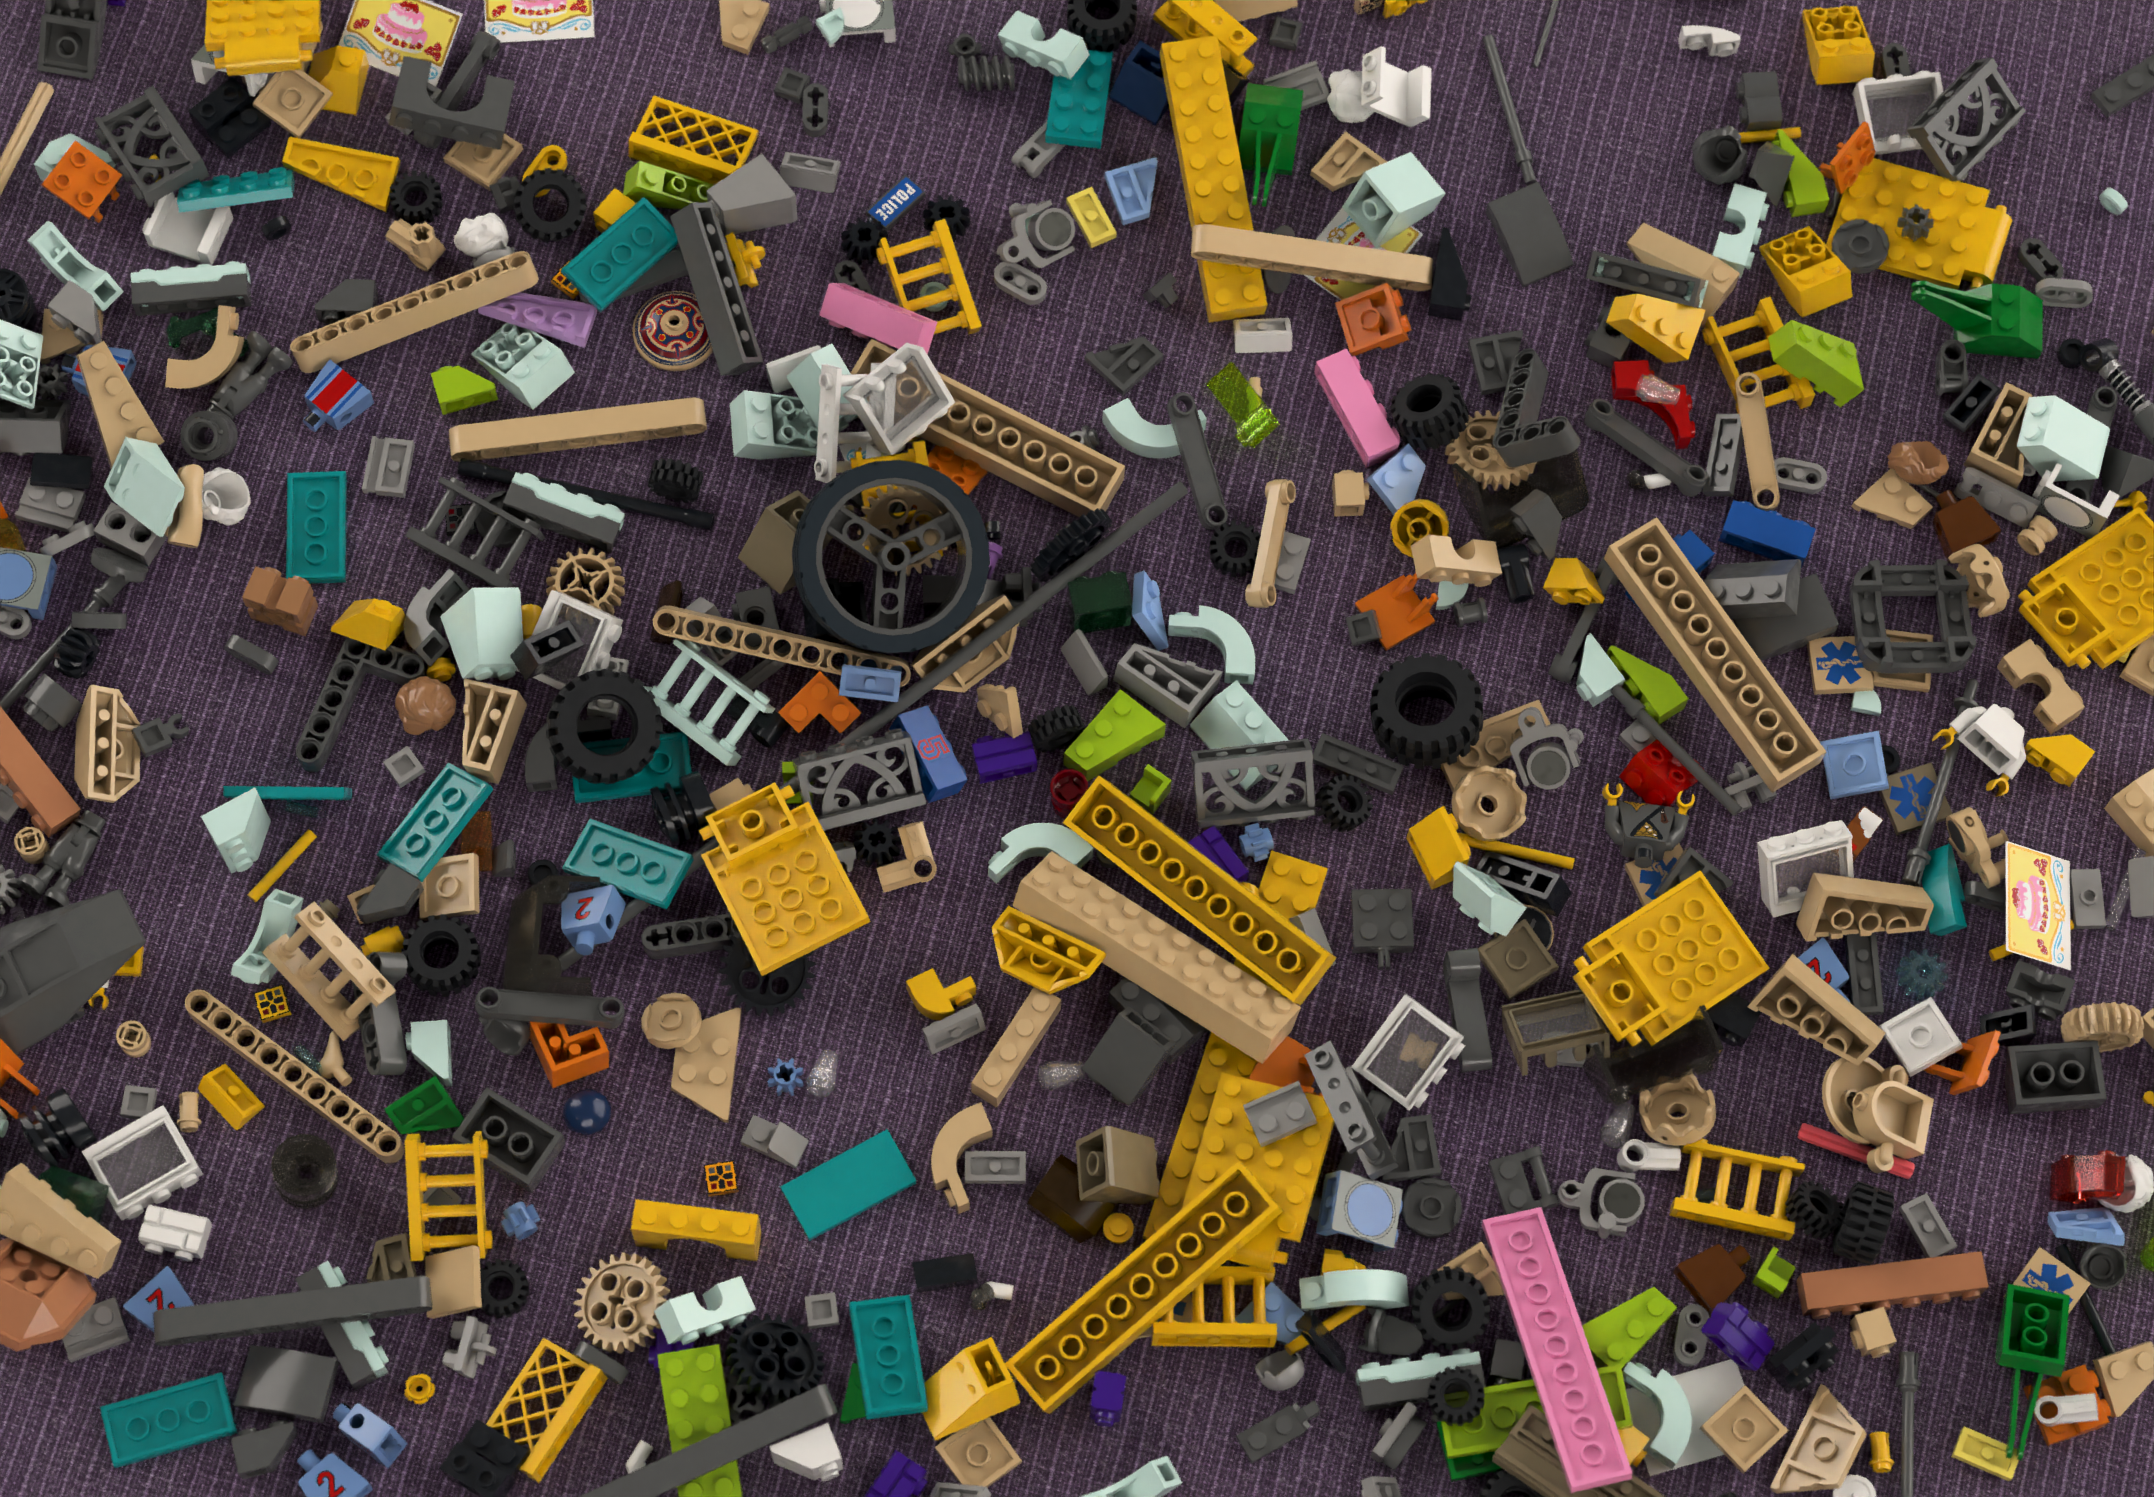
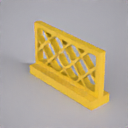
M653 96L636 132H632L628 140L629 157L715 185L744 166L758 137V130ZM656 107L668 110L670 115L657 119L654 111ZM690 117L695 120L696 124L683 128L679 119ZM674 121L678 130L665 134L661 125ZM714 125L720 127L722 133L709 136L705 128ZM656 127L660 136L650 138L644 136L643 133ZM700 130L704 139L691 143L687 134ZM741 134L749 138L747 142L735 145L732 137ZM682 136L686 145L677 147L671 145L669 140ZM727 139L730 148L717 151L713 143ZM708 145L712 151V154L704 156L696 153L695 149ZM735 154L738 160L736 165L723 162L721 158Z
M543 1337L486 1425L495 1430L503 1428L504 1435L510 1439L508 1427L525 1422L527 1437L514 1440V1442L519 1445L528 1443L530 1454L519 1470L532 1480L540 1483L608 1378L601 1369L592 1364L589 1365ZM548 1348L556 1353L558 1364L541 1368L540 1358ZM562 1357L568 1361L563 1363ZM578 1366L584 1370L577 1381L566 1383L564 1369ZM559 1370L562 1385L545 1389L543 1374ZM538 1376L541 1390L524 1394L523 1384L526 1379ZM563 1391L565 1400L562 1405L549 1409L547 1395ZM542 1396L545 1411L528 1415L526 1400ZM521 1402L523 1416L507 1420L505 1411L509 1405ZM546 1417L547 1428L545 1431L532 1435L529 1421Z

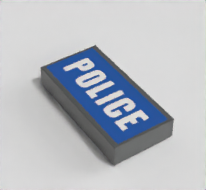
M904 175L866 210V216L868 218L871 217L874 223L881 221L883 224L882 230H887L888 232L926 197V193L907 175Z

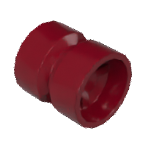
M1074 769L1062 770L1052 778L1050 783L1053 809L1063 819L1067 818L1089 789L1088 781L1081 772Z

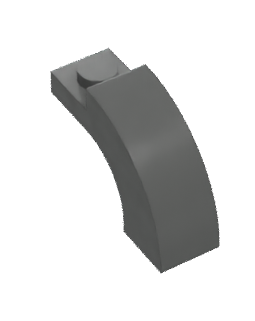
M450 569L446 571L430 590L424 586L421 587L411 601L404 620V634L407 642L430 667L450 646L442 637L441 629L443 623L440 616L470 590L460 577Z

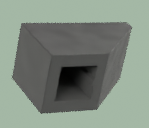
M344 280L315 304L318 321L329 325L376 307L378 289L375 280Z
M1536 488L1509 510L1515 518L1512 522L1521 534L1525 533L1529 539L1527 546L1535 556L1541 555L1550 561L1555 555L1562 516L1550 497Z
M390 863L386 870L382 869L377 874L374 880L375 886L370 894H365L357 905L359 919L361 922L368 924L408 914L424 890L421 881Z
M287 1420L276 1421L269 1424L268 1429L257 1431L256 1428H249L238 1432L239 1436L231 1438L240 1477L244 1480L275 1471L298 1435L297 1428L293 1422L288 1423Z

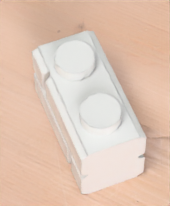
M148 1205L138 1240L145 1246L144 1250L150 1253L162 1255L163 1250L174 1252V1257L177 1259L191 1262L193 1257L203 1258L212 1223L205 1217Z

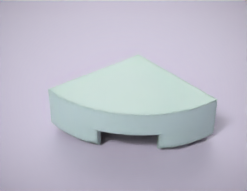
M840 7L816 19V25L829 45L834 44L840 38L844 29V16Z
M1450 581L1439 582L1437 595L1439 599L1436 603V610L1449 609L1455 602L1461 601L1466 595L1469 583L1455 585Z
M1874 690L1854 692L1850 711L1880 716L1881 702L1877 693Z

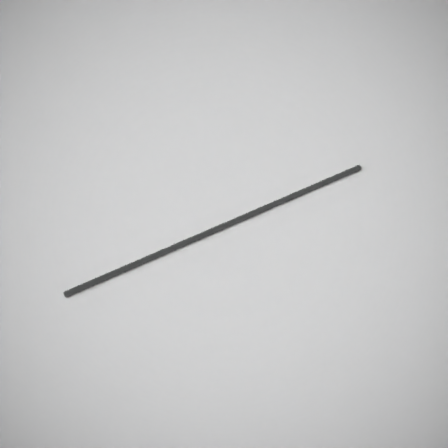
M1179 481L899 696L898 702H890L838 743H844L847 746L855 744L856 740L861 737L872 736L1188 494L1186 487ZM822 766L813 767L808 773V782L810 783L816 779L815 775L819 776L825 772V768ZM796 775L779 787L780 790L790 785L794 794L799 792ZM715 837L692 854L694 860L684 879L705 864L701 857L702 854L719 846ZM636 898L626 904L617 930L651 904ZM570 947L515 990L539 991L584 955L578 954L575 951V947ZM482 1017L478 1018L481 1024L485 1027L488 1023V1020L483 1019Z

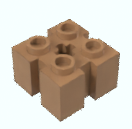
M255 566L242 597L245 606L249 607L247 611L250 618L272 626L276 624L282 626L284 630L306 636L318 608L311 584L299 576L286 579L281 577L282 573L274 568L265 567V569Z

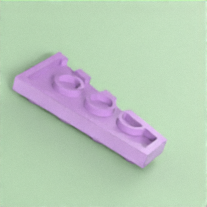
M518 292L478 308V313L585 348L597 315V309L593 305L584 302Z

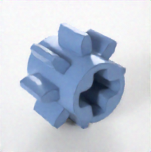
M1258 823L1245 826L1244 835L1239 836V843L1244 856H1253L1254 862L1268 858V850L1274 849L1273 839L1268 827L1262 829Z
M778 1058V1065L775 1069L768 1067V1073L774 1076V1078L767 1081L768 1087L776 1085L777 1096H780L782 1092H789L791 1096H794L793 1089L796 1086L803 1087V1081L797 1078L804 1073L803 1068L795 1069L793 1058L789 1060V1063H782V1060ZM786 1073L787 1076H790V1081L785 1082L781 1078V1074Z
M518 1202L503 1212L506 1219L502 1220L501 1224L508 1237L515 1234L518 1240H522L538 1230L535 1223L540 1221V1218L533 1204L526 1207L524 1202Z

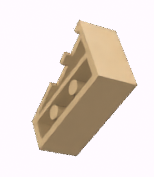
M2006 382L1964 466L1973 467L2017 489L2023 478L2024 455L2016 446L2028 398L2032 397V394Z
M464 679L465 704L463 705V713L465 714V730H463L462 765L473 776L483 781L499 784L527 703L518 690Z

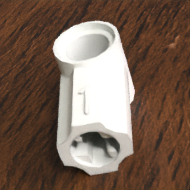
M1633 1139L1626 1142L1617 1155L1619 1167L1629 1173L1637 1172L1638 1170L1678 1171L1680 1168L1681 1149L1679 1145L1643 1142ZM1633 1150L1637 1152L1640 1161H1631L1627 1157V1151Z
M2095 1393L2058 1397L2044 1396L2037 1400L2034 1408L2036 1417L2046 1426L2053 1427L2058 1424L2099 1421ZM2053 1403L2057 1405L2058 1413L2054 1418L2045 1419L2042 1417L2041 1409L2045 1404Z

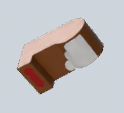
M1866 806L1860 809L1847 826L1853 835V863L1884 820ZM1838 849L1830 850L1839 856Z

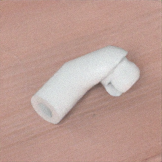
M640 1440L626 1462L628 1474L646 1466L645 1461L653 1450L651 1445Z

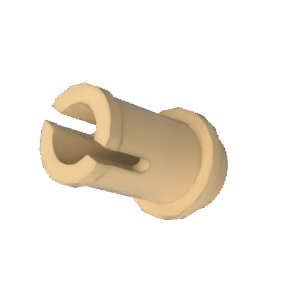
M183 1092L179 1094L180 1119L177 1120V1125L181 1132L198 1131V1126L201 1125V1120L198 1119L199 1094Z

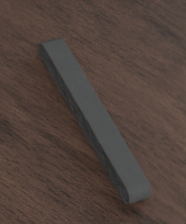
M426 1276L407 1277L158 1310L153 1313L155 1345L172 1346L423 1313L432 1310L430 1278Z
M823 1384L579 1497H657L838 1413L826 1384Z

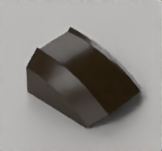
M1060 1154L1027 1202L1028 1210L1079 1243L1094 1237L1115 1207V1203L1080 1201L1077 1164L1063 1154Z

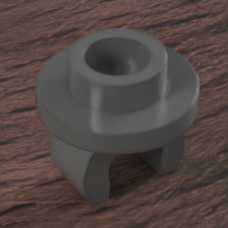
M1088 425L1082 426V432L1074 431L1069 434L1071 439L1095 451L1097 450L1096 446L1100 444L1096 430L1090 429Z

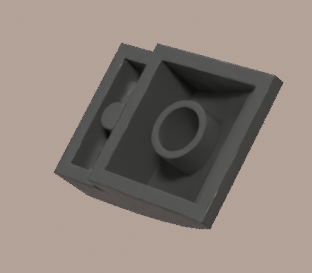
M46 0L45 13L41 15L37 70L94 79L103 38L107 0Z
M1539 182L1488 203L1486 215L1498 235L1497 242L1522 287L1573 266L1574 263L1563 232Z
M1817 573L1800 579L1797 615L1733 619L1737 629L1761 661L1802 648L1809 641L1835 633L1839 626Z
M250 1345L234 1406L294 1420L299 1418L323 1424L339 1362L335 1358L311 1353Z

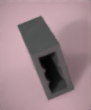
M1128 1007L1117 1015L1081 1069L1088 1074V1077L1094 1083L1103 1085L1108 1089L1117 1101L1129 1106L1140 1098L1177 1043L1131 1007Z

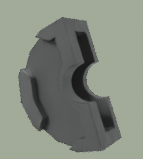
M2018 960L2006 989L2007 996L2010 998L2009 1005L2016 1008L2032 1004L2039 1017L2047 1021H2054L2056 1016L2061 1015L2064 1011L2076 980L2057 973H2045L2037 966Z

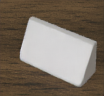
M1290 318L1233 320L1236 353L1288 352L1292 350Z
M820 345L766 364L767 377L774 393L793 388L786 376L810 353L821 349Z

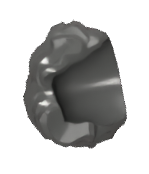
M1727 125L1723 128L1704 131L1696 138L1693 144L1692 159L1697 173L1702 175L1706 181L1716 185L1731 183L1743 174L1744 168L1747 166L1748 152L1742 148L1740 133L1732 126Z

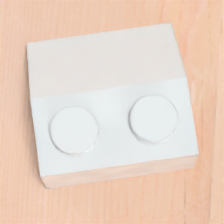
M828 1423L769 1446L774 1464L814 1481L820 1478L822 1482L831 1480L839 1476L838 1471L843 1469L842 1457Z

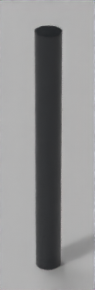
M2066 1243L2057 1246L2055 1251L2060 1261L2080 1275ZM2087 1289L2079 1299L2081 1306L2105 1356L2117 1352Z

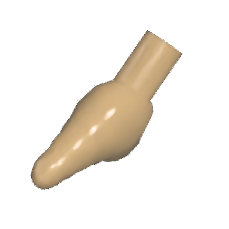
M332 1031L329 1035L326 1051L318 1064V1071L322 1077L327 1079L335 1077L342 1086H347L351 1083L352 1078L343 1068L344 1059L340 1049L339 1036Z

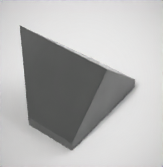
M1767 141L1758 149L1749 177L1756 180L1777 209L1795 156Z
M2106 445L2101 465L2104 492L2108 493L2110 490L2120 495L2119 497L2121 498L2154 477L2153 460Z

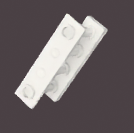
M871 363V372L881 363ZM822 364L819 376L820 403L817 457L814 464L815 480L828 483L836 478V473H843L851 469L850 461H837L838 444L866 443L865 459L889 455L877 451V446L868 431L838 432L839 415H857L851 403L840 404L841 386H855L868 374L842 375V368ZM896 374L884 382L885 388L879 392L873 391L869 395L867 403L884 432L893 426Z

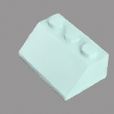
M1237 680L1216 695L1190 724V728L1208 749L1289 741ZM1278 765L1267 766V771L1271 773ZM1251 767L1246 777L1239 784L1247 791L1264 777L1260 774L1257 767ZM1239 769L1228 770V772L1235 777L1238 775Z
M253 788L201 816L231 874L236 871L243 872L249 869L253 862L258 860L271 822L256 788Z

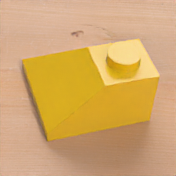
M337 45L314 54L309 76L333 93V96L324 106L323 110L357 115L369 69L365 50Z
M357 600L332 625L331 631L385 651L404 630L406 615L402 608L392 605V603L386 600Z

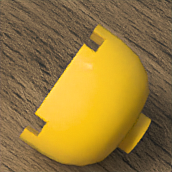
M1416 499L1405 503L1396 511L1390 523L1394 545L1403 554L1413 558L1411 545L1428 534L1448 536L1449 520L1445 511L1437 503L1428 499Z

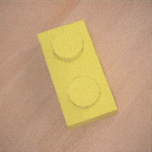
M1092 187L1066 197V203L1090 248L1116 238L1117 232Z
M1965 1426L1961 1429L1951 1456L2006 1481L2012 1480L2019 1461L2016 1459V1448L2013 1447L2011 1459L2006 1458L2007 1444Z

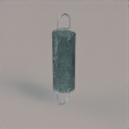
M288 800L285 807V812L311 818L318 817L317 812L321 810L315 806Z
M303 1045L296 1046L293 1050L294 1054L314 1072L319 1070L320 1062Z
M1716 1187L1698 1190L1696 1192L1698 1202L1714 1200Z

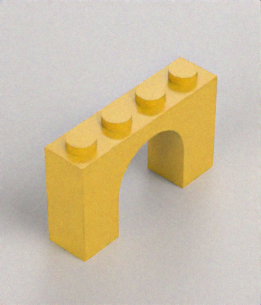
M635 1199L631 1231L636 1246L666 1250L669 1239H691L712 1243L724 1248L727 1258L750 1261L758 1260L762 1233L758 1214Z

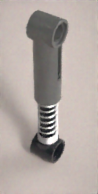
M2102 338L2084 345L2079 351V361L2082 367L2091 372L2096 371L2097 374H2100L2105 379V382H2110V387L2115 388L2117 394H2120L2119 399L2125 401V406H2129V412H2132L2134 423L2154 447V403L2150 402V400L2146 401L2144 398L2145 394L2141 395L2139 392L2140 388H2136L2134 386L2135 382L2132 383L2129 380L2131 376L2127 377L2125 375L2126 370H2121L2122 365L2117 361L2119 351L2116 343L2111 339Z

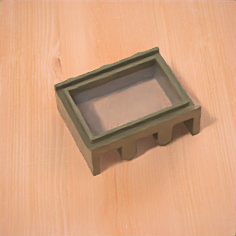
M1581 989L1502 1006L1503 1030L1522 1076L1528 1075L1527 1057L1543 1054L1545 1065L1551 1068L1557 1064V1051L1572 1048L1575 1060L1583 1061L1586 1058V1045L1597 1042L1603 1057H1610L1609 1032H1606L1600 1016Z

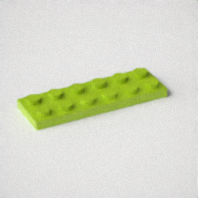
M720 1344L657 1354L672 1454L732 1426ZM738 1461L730 1462L677 1487L678 1496L743 1497Z
M1621 1364L1597 1368L1617 1429L1632 1428L1633 1424ZM1533 1379L1484 1387V1406L1481 1409L1480 1415L1473 1418V1422L1469 1424L1466 1422L1463 1423V1426H1458V1424L1450 1426L1447 1425V1422L1442 1421L1448 1459L1496 1451L1507 1439L1511 1430L1530 1405L1544 1413ZM1467 1391L1444 1394V1399L1451 1407L1458 1408L1467 1403L1469 1394Z

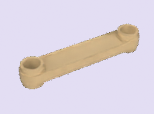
M1746 372L1737 378L1735 388L1752 496L1757 508L1764 511H1773L1779 505L1780 495L1763 387L1760 378L1756 374ZM1746 379L1756 381V388L1750 393H1745L1741 390L1742 382ZM1766 491L1772 492L1774 494L1773 503L1768 506L1760 505V495Z
M1277 479L1269 481L1265 487L1267 504L1252 582L1247 585L1245 590L1246 602L1250 607L1267 608L1273 606L1276 601L1274 584L1289 505L1294 502L1296 497L1295 485L1291 480Z

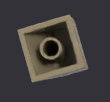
M799 490L765 508L738 556V559L749 570L755 572L770 588L776 590L779 594L796 586L793 574L792 547L797 525L807 504L810 502ZM827 533L824 538L822 551L833 538Z
M1104 1126L1076 1141L1080 1201L1144 1205L1159 1197L1160 1183L1157 1178V1151L1154 1138L1112 1126Z

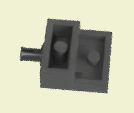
M1352 889V954L1378 953V969L1383 970L1385 961V970L1391 969L1390 953H1412L1414 935L1411 889Z

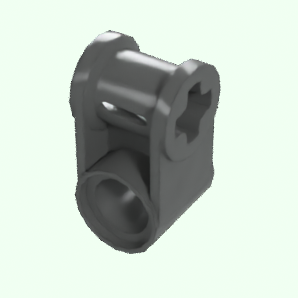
M1947 340L1943 343L1935 358V392L1937 396H1941L1943 393L1961 394L1969 385L1966 348L1958 340ZM1945 353H1952L1956 360L1948 359Z

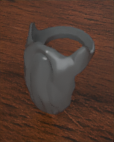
M1368 1308L1372 1315V1320L1366 1324L1363 1334L1366 1344L1359 1345V1349L1371 1353L1407 1355L1418 1351L1424 1344L1420 1330L1413 1323L1400 1320L1397 1317L1386 1316L1385 1311L1381 1308Z

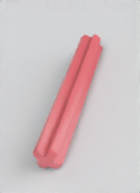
M1802 1123L1798 1131V1138L1802 1141L1867 1164V1154L1874 1149L1864 1144L1854 1143L1845 1137L1807 1123ZM1893 1155V1166L1886 1172L1910 1179L1913 1175L1915 1164Z

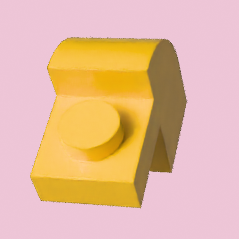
M933 968L906 981V990L915 1007L922 1015L932 1020L940 1021L954 1014L953 1005L963 1006L972 1001L973 996L976 995V985L971 976L943 988Z

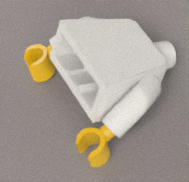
M1992 704L1988 709L1982 706L1967 708L1949 724V729H1942L1936 733L1932 741L1936 740L1939 736H1943L1946 739V744L1940 750H1944L1954 742V735L1958 734L1957 739L1995 773L2001 774L1999 778L1990 780L1986 784V790H1992L1997 784L1999 791L1995 797L2002 796L2009 790L2007 781L2014 778L2026 759L2024 743L2022 742L2025 733L2024 728L2014 720V713L2009 708H2000L1997 704Z

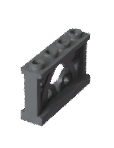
M1993 57L1974 60L1906 129L1912 139L1916 138L1939 175L1952 182H1960L1965 179L1969 174L1968 171L1986 157L1985 153L1991 147L1996 146L2002 141V136L2009 129L2015 127L2020 122L2019 118L2026 112L2024 107L2019 105L1997 71L1998 65ZM1987 84L1992 90V94H1989ZM1973 94V99H1977V102L1970 103L1968 97ZM1993 99H1997L2003 108V112L1997 118L1995 117V111L2001 108L1990 105V101ZM1959 106L1965 109L1978 108V124L1975 136L1973 137L1955 134L1959 125L1957 109ZM1950 116L1951 124H1946L1945 120ZM1932 134L1936 136L1938 139L1942 140L1940 146L1938 145ZM1948 144H1951L1949 147V157L1953 158L1955 152L1959 156L1952 165L1946 157Z
M154 86L144 90L145 95L102 118L99 116L94 118L98 129L94 130L100 143L102 145L108 144L109 148L106 150L113 163L120 162L122 166L118 167V169L123 174L124 180L126 182L130 180L133 182V185L130 187L138 201L144 199L148 207L153 206V202L197 178L199 181H202L210 176L201 156ZM127 123L131 124L133 127L132 129H130L129 127L121 126ZM155 125H161L159 130L151 131ZM119 128L124 134L119 137L113 135V130ZM142 135L152 139L171 137L162 145L159 154L160 159H148L135 155ZM120 145H125L123 152L119 147ZM169 150H177L175 154H169L170 158L167 159V152ZM133 167L136 169H140L138 174L135 172ZM159 172H164L163 178L155 182L159 177ZM147 176H153L155 183L147 185L144 180Z
M902 729L889 730L885 732V736L875 739L873 736L861 737L856 740L855 744L847 746L844 743L833 744L827 747V751L816 753L814 750L802 752L798 755L799 758L792 760L802 804L809 801L812 807L809 792L823 794L820 812L815 813L823 830L926 805L912 738L907 731L902 732ZM897 747L903 751L904 757L897 768L890 770L888 767L895 762L896 755L887 759L884 754L887 749ZM875 752V758L866 754ZM840 761L835 768L831 764L833 762ZM854 763L869 767L881 775L869 786L866 800L859 801L852 791L838 787L841 779ZM822 766L825 768L824 775H815L819 781L826 783L825 787H815L808 782L807 776L813 767ZM908 767L912 789L905 790L896 776ZM887 781L889 784L881 786L887 790V793L884 796H877L875 793L876 788ZM843 794L848 796L849 801L847 805L839 806L838 801L841 797H834V795Z
M1308 738L1191 751L1195 813L1199 828L1209 829L1215 825L1218 829L1223 825L1232 824L1235 826H1247L1251 822L1259 821L1275 823L1285 818L1303 820L1309 816L1316 815L1313 750ZM1296 762H1303L1304 779L1292 776ZM1278 765L1274 772H1279L1280 774L1268 772L1267 766ZM1251 767H1257L1263 777L1275 781L1269 790L1255 801L1241 795L1232 787L1246 777ZM1239 769L1238 775L1229 780L1225 779L1232 777L1228 770ZM1210 772L1215 785L1203 791L1202 773ZM1288 783L1297 784L1304 790L1301 799L1285 800L1289 794L1296 796L1295 791L1287 786ZM1217 791H1221L1222 793L1214 799V805L1218 802H1223L1225 804L1224 808L1208 809L1206 807L1208 797Z

